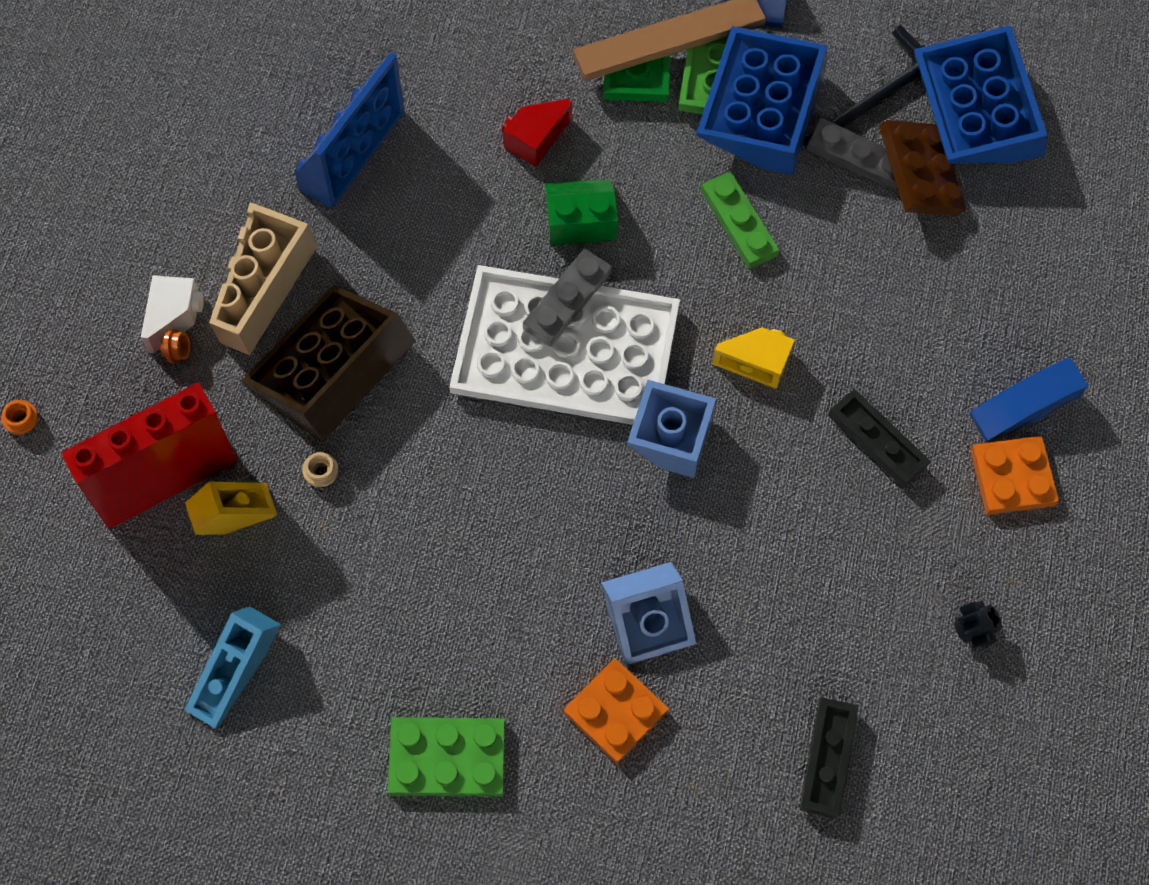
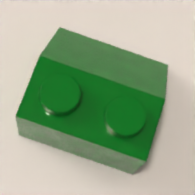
M611 179L544 184L550 245L617 241L618 217L615 191Z

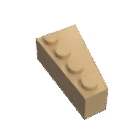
M250 202L247 210L248 219L246 225L241 227L238 236L239 245L235 257H231L228 265L230 272L227 281L221 286L209 321L221 344L251 355L318 247L307 223Z

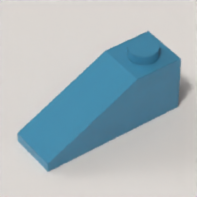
M251 606L232 612L184 710L211 727L218 728L265 658L281 624Z

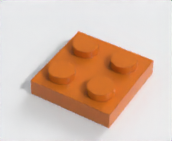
M1042 436L974 444L971 447L970 452L986 515L1053 507L1059 502Z
M614 658L563 709V714L618 765L668 713L669 708Z

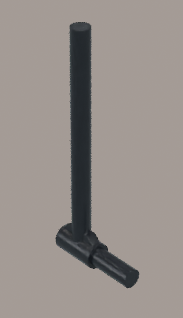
M902 25L896 27L892 35L911 54L912 66L829 122L843 128L921 76L914 49L926 46L920 45ZM813 132L804 138L803 146L807 148Z

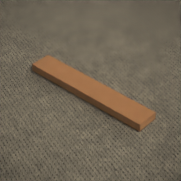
M730 0L573 49V57L583 80L588 81L728 37L732 26L748 30L765 25L766 18L757 0Z

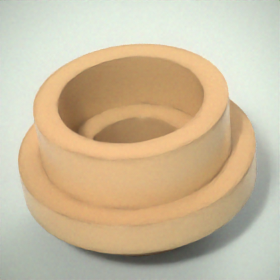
M317 452L305 460L302 472L305 480L310 485L325 487L335 481L339 468L337 461L332 455ZM317 468H327V472L325 474H315V470Z

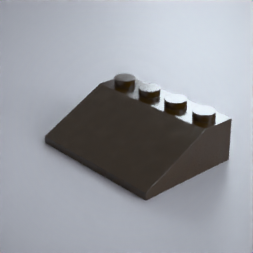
M333 285L241 382L299 428L324 441L395 363L404 356L416 340L398 313Z

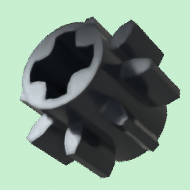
M973 601L959 607L962 616L955 619V628L958 636L964 643L972 642L973 647L976 648L998 641L994 633L1001 631L1002 621L998 611L992 605L985 606L983 601L977 603Z

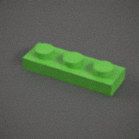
M731 171L701 184V193L748 270L778 256L779 248Z

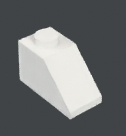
M152 276L141 339L148 353H156L160 350V341L167 330L178 329L180 332H185L195 325L197 312L201 313L203 309L204 297L203 293L199 292L194 278Z

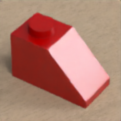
M561 99L522 106L514 117L509 116L503 124L501 132L503 134L504 149L537 167L572 121V101Z

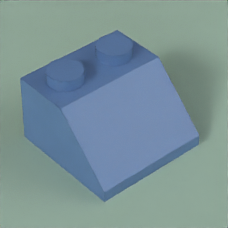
M647 380L627 445L660 469L695 478L714 416L716 398Z
M671 562L601 583L608 614L626 665L696 644L684 583Z

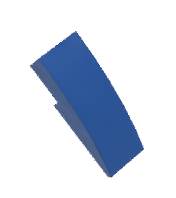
M1068 357L1007 388L973 409L969 415L986 443L1042 419L1051 410L1080 398L1088 384L1071 357Z

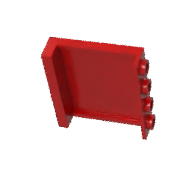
M199 382L60 452L77 485L108 529L238 462L217 414Z

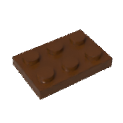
M885 120L879 126L905 213L959 216L966 210V206L952 163L947 162L936 124Z

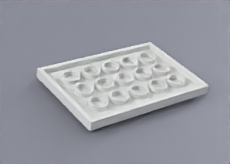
M478 265L449 387L450 393L633 425L647 380L665 384L680 299L601 286L554 344L549 347L524 330L523 321L557 282L558 278Z

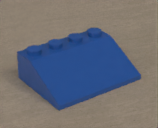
M1011 25L914 49L915 58L948 163H1015L1045 155L1048 135Z
M732 26L697 129V137L761 169L793 175L826 70L827 45Z
M391 52L371 73L363 85L355 88L351 100L344 110L341 109L336 113L328 131L317 138L314 149L309 156L303 158L298 163L295 177L300 192L333 209L404 114L405 109L396 54Z

